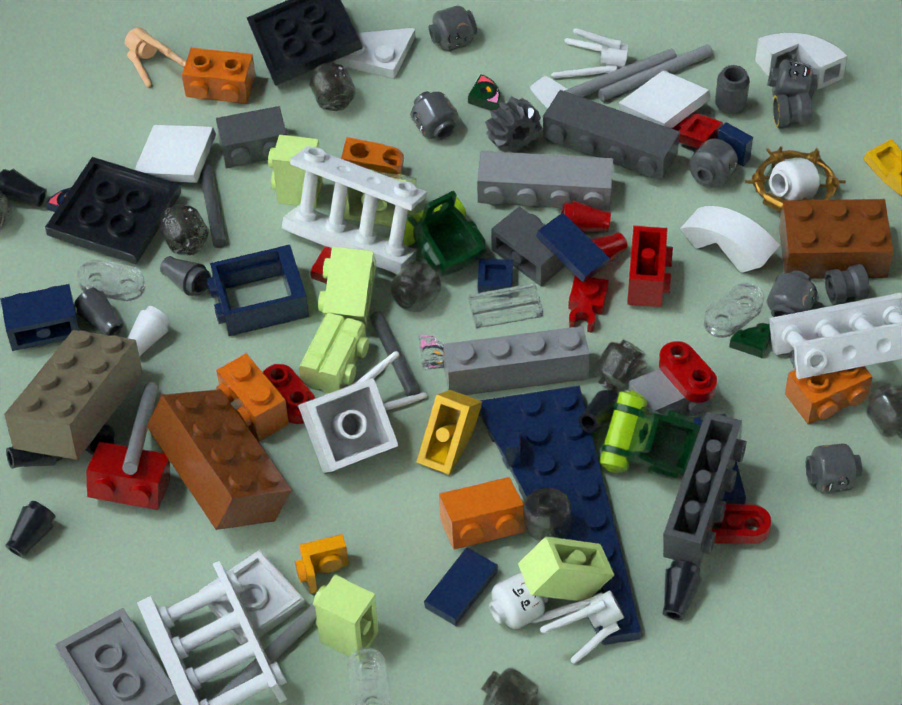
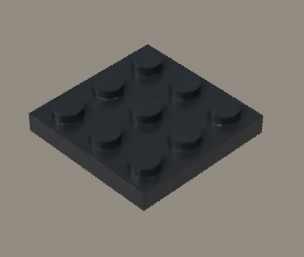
M286 0L247 17V21L275 86L363 49L341 0Z
M91 157L46 224V234L71 244L137 264L181 195V186L169 180Z

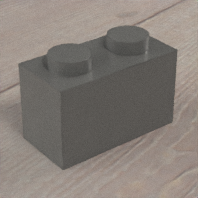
M280 106L216 118L219 142L226 168L268 160L270 148L276 147L279 135H287Z
M519 206L491 229V250L503 259L513 260V267L541 287L566 265L536 237L538 230L545 224L535 214H530Z

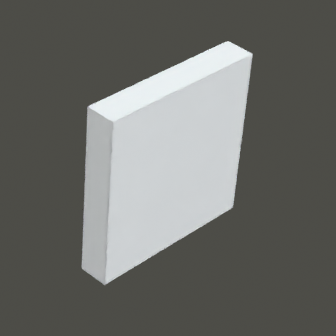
M663 70L621 100L619 108L620 111L673 128L711 98L708 89Z
M154 125L135 170L172 182L197 183L216 136L214 128L205 126Z
M260 549L227 571L228 573L234 570L242 585L243 591L238 593V596L258 639L305 607L304 598ZM219 577L199 590V592L219 582ZM227 595L207 605L218 619L234 611ZM241 625L230 630V633L241 645L249 642Z

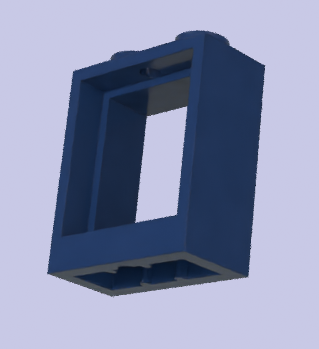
M290 244L210 263L212 277L206 278L211 298H218L219 303L214 304L218 324L225 323L228 336L309 317L307 296ZM282 275L288 296L231 310L225 288Z

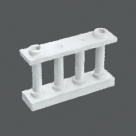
M307 146L291 158L290 165L305 170L301 205L299 204L283 217V230L330 248L338 247L373 251L377 267L400 275L402 268H404V272L415 262L417 250L405 246L403 243L408 210L411 211L426 198L427 191L415 187L410 182L395 180L327 154L318 147ZM318 175L335 182L330 216L320 213L314 208ZM348 187L365 193L360 228L343 220ZM378 198L395 205L390 239L377 235L373 231Z
M902 292L769 318L772 351L776 355L794 352L796 377L798 379L902 359Z
M220 561L214 563L213 566L220 579L219 582L168 608L165 605L159 608L151 596L137 602L181 705H236L269 687L280 703L287 700L281 688L287 681L278 663L270 664L238 596V593L242 592L243 588L234 570L227 573ZM225 595L228 596L234 609L233 612L181 639L179 636L173 638L169 628L175 626V621ZM240 625L242 626L249 642L195 670L193 667L186 668L183 659L189 656L187 652ZM256 656L263 671L262 674L210 701L207 698L200 699L197 690L202 688L203 682Z

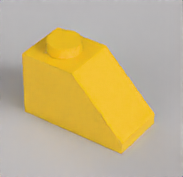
M453 390L437 394L416 463L448 475L451 474L473 435L483 401Z

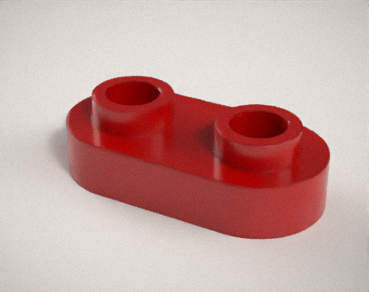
M672 341L661 348L659 368L687 400L703 403L713 398L716 393L717 376L690 345L681 341ZM695 378H701L704 381H696Z
M274 364L267 367L263 373L285 399L288 422L303 424L304 421L298 405L315 399L314 394L289 366ZM295 400H302L300 403H293Z
M726 504L722 522H715L714 524L720 529H712V532H716L714 544H758L763 542L770 534V514L766 509L758 505ZM747 526H754V527H756L757 529H756V530H748L746 527H747Z

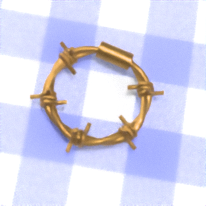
M782 146L774 152L767 148L766 151L770 156L757 168L756 172L752 175V180H745V183L755 186L756 192L764 199V205L780 213L784 199L770 192L766 193L764 188L765 179H770V176L764 175V171L767 165L771 163V167L774 168L775 164L785 161V159L804 158L811 161L815 166L822 167L827 179L825 180L826 183L820 184L819 187H825L827 192L821 200H830L839 188V183H846V180H839L835 177L832 169L820 158L818 148L811 153H802L794 150L782 151Z

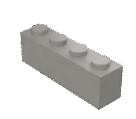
M481 151L477 179L478 203L562 208L564 202L572 203L574 200L599 210H610L613 158Z
M583 326L443 344L447 388L464 395L589 378L590 353Z

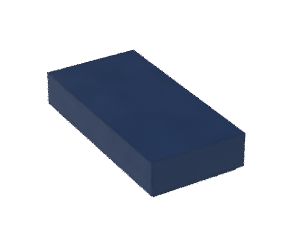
M563 212L537 232L536 237L583 283L608 265L610 258Z
M466 547L424 600V608L456 626L496 575L498 565Z

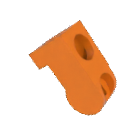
M346 137L341 159L374 171L398 175L402 171L404 154L392 146Z

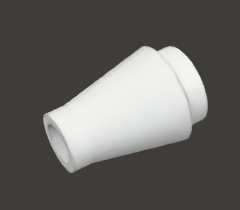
M148 306L145 311L141 310L128 336L129 339L136 340L139 357L168 332L167 327L171 323L170 319L163 312L153 306Z

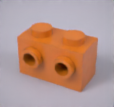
M192 47L190 48L182 73L185 97L246 104L248 103L256 77L253 54Z
M247 353L216 370L219 382L216 390H222L258 442L289 425L285 399Z
M865 366L802 379L796 377V370L788 373L785 395L805 422L811 424L819 419H829L837 411L850 405L857 406L865 401L869 395L873 376Z
M510 477L439 493L440 521L453 550L525 533L524 504Z

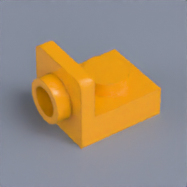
M343 534L299 545L301 559L295 561V567L299 582L307 581L310 594L317 592L315 574L321 572L332 573L341 567L349 566L347 547Z

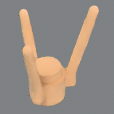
M141 27L132 29L125 38V45L130 50L127 53V57L134 63L140 77L148 88L152 86V83L139 60L140 58L149 59L158 50L181 66H185V59L172 52L163 43L154 39Z

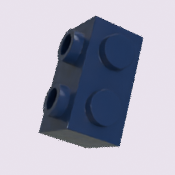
M70 284L52 286L47 289L18 293L13 296L0 298L5 329L12 351L63 341L73 330L80 331Z

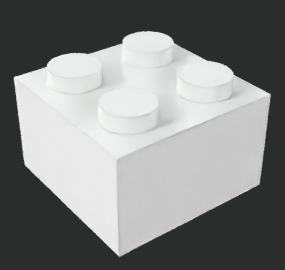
M374 378L355 383L298 405L323 473L332 472L399 446Z

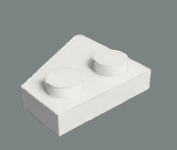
M404 28L357 33L363 49L335 60V65L394 79L415 39V29Z

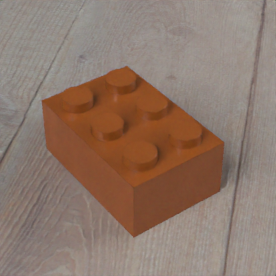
M885 199L783 200L779 233L784 273L801 271L806 273L811 279H825V272L828 270L839 269L840 271H845L849 266L862 264L868 278H888L893 246Z

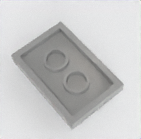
M124 608L55 644L59 656L89 705H172L179 701L172 683Z

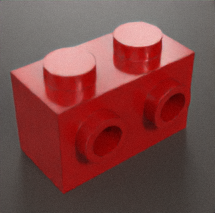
M633 225L627 305L662 307L663 294H670L671 273H665V267H672L673 247L666 246L668 228Z
M99 442L86 470L87 497L158 510L170 483V461L165 453L142 450L137 472L129 475L122 469L128 447Z

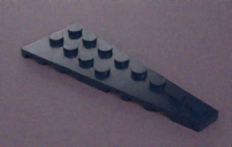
M580 385L480 400L483 402L478 416H481L488 429L489 437L492 442H495L502 455V461L506 468L510 469L516 480L519 492L539 529L543 530L546 537L551 533L553 538L558 537L561 539L596 543L602 546L614 576L593 596L610 590L624 615L623 619L617 621L620 629L601 641L602 645L639 640L641 638V629L592 433L584 431L579 425V416L586 410ZM520 430L521 467H508L506 464L505 437L508 431ZM549 498V499H548L547 501H545V502H541V503H538V504L532 503V501L535 502V501H538V500H540V499ZM558 529L563 530V532L561 534H558V532L560 531ZM602 625L594 628L596 633L603 629Z

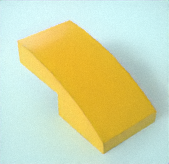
M890 139L866 152L863 160L885 184L902 196V150L893 139Z

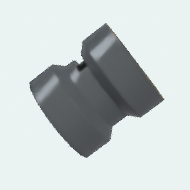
M797 93L794 97H788L785 94L774 95L773 116L776 127H787L790 123L810 125L812 108L808 93Z
M862 264L849 266L845 271L833 269L825 272V288L832 304L844 303L850 297L858 300L869 296V279Z

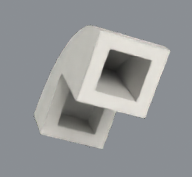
M778 33L758 38L755 61L768 76L771 68H778L779 64L785 59L808 64L812 67L813 74L817 75L816 89L818 90L844 78L847 55L830 42L815 36L800 33Z
M718 206L698 208L680 228L696 249L717 243L740 273L762 267L780 246L765 229L753 220L736 211Z

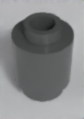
M738 65L726 66L717 77L715 104L724 112L737 113L742 111L747 105L750 79L743 67Z

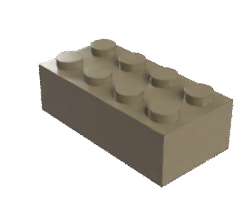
M73 330L5 412L4 416L13 449L78 460L143 374L136 340L116 335L109 336Z

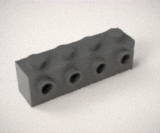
M559 90L543 115V138L579 150L584 154L600 158H613V164L640 172L645 176L663 180L678 154L679 131L563 90Z
M706 412L663 533V557L687 561L700 567L704 553L711 554L716 538V532H712L715 522L721 523L726 509V501H723L725 491L732 492L737 474L733 467L735 461L742 462L746 450L747 441L741 440L742 420Z

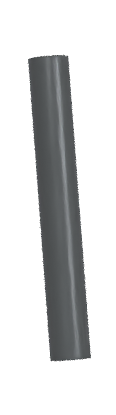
M204 165L200 178L214 247L220 248L226 245L223 222L212 167Z
M381 311L371 314L370 320L387 355L389 356L395 351L399 352V357L391 364L406 395L419 394L420 389Z

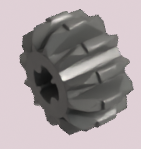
M512 96L507 103L499 101V108L497 110H490L492 118L485 122L488 129V138L503 152L518 153L521 147L528 149V143L531 140H538L535 133L543 129L540 123L542 117L539 115L538 110L528 100L523 98L518 100Z

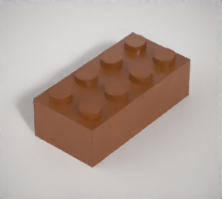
M222 390L161 395L147 424V428L214 528L220 530L274 522L292 490Z

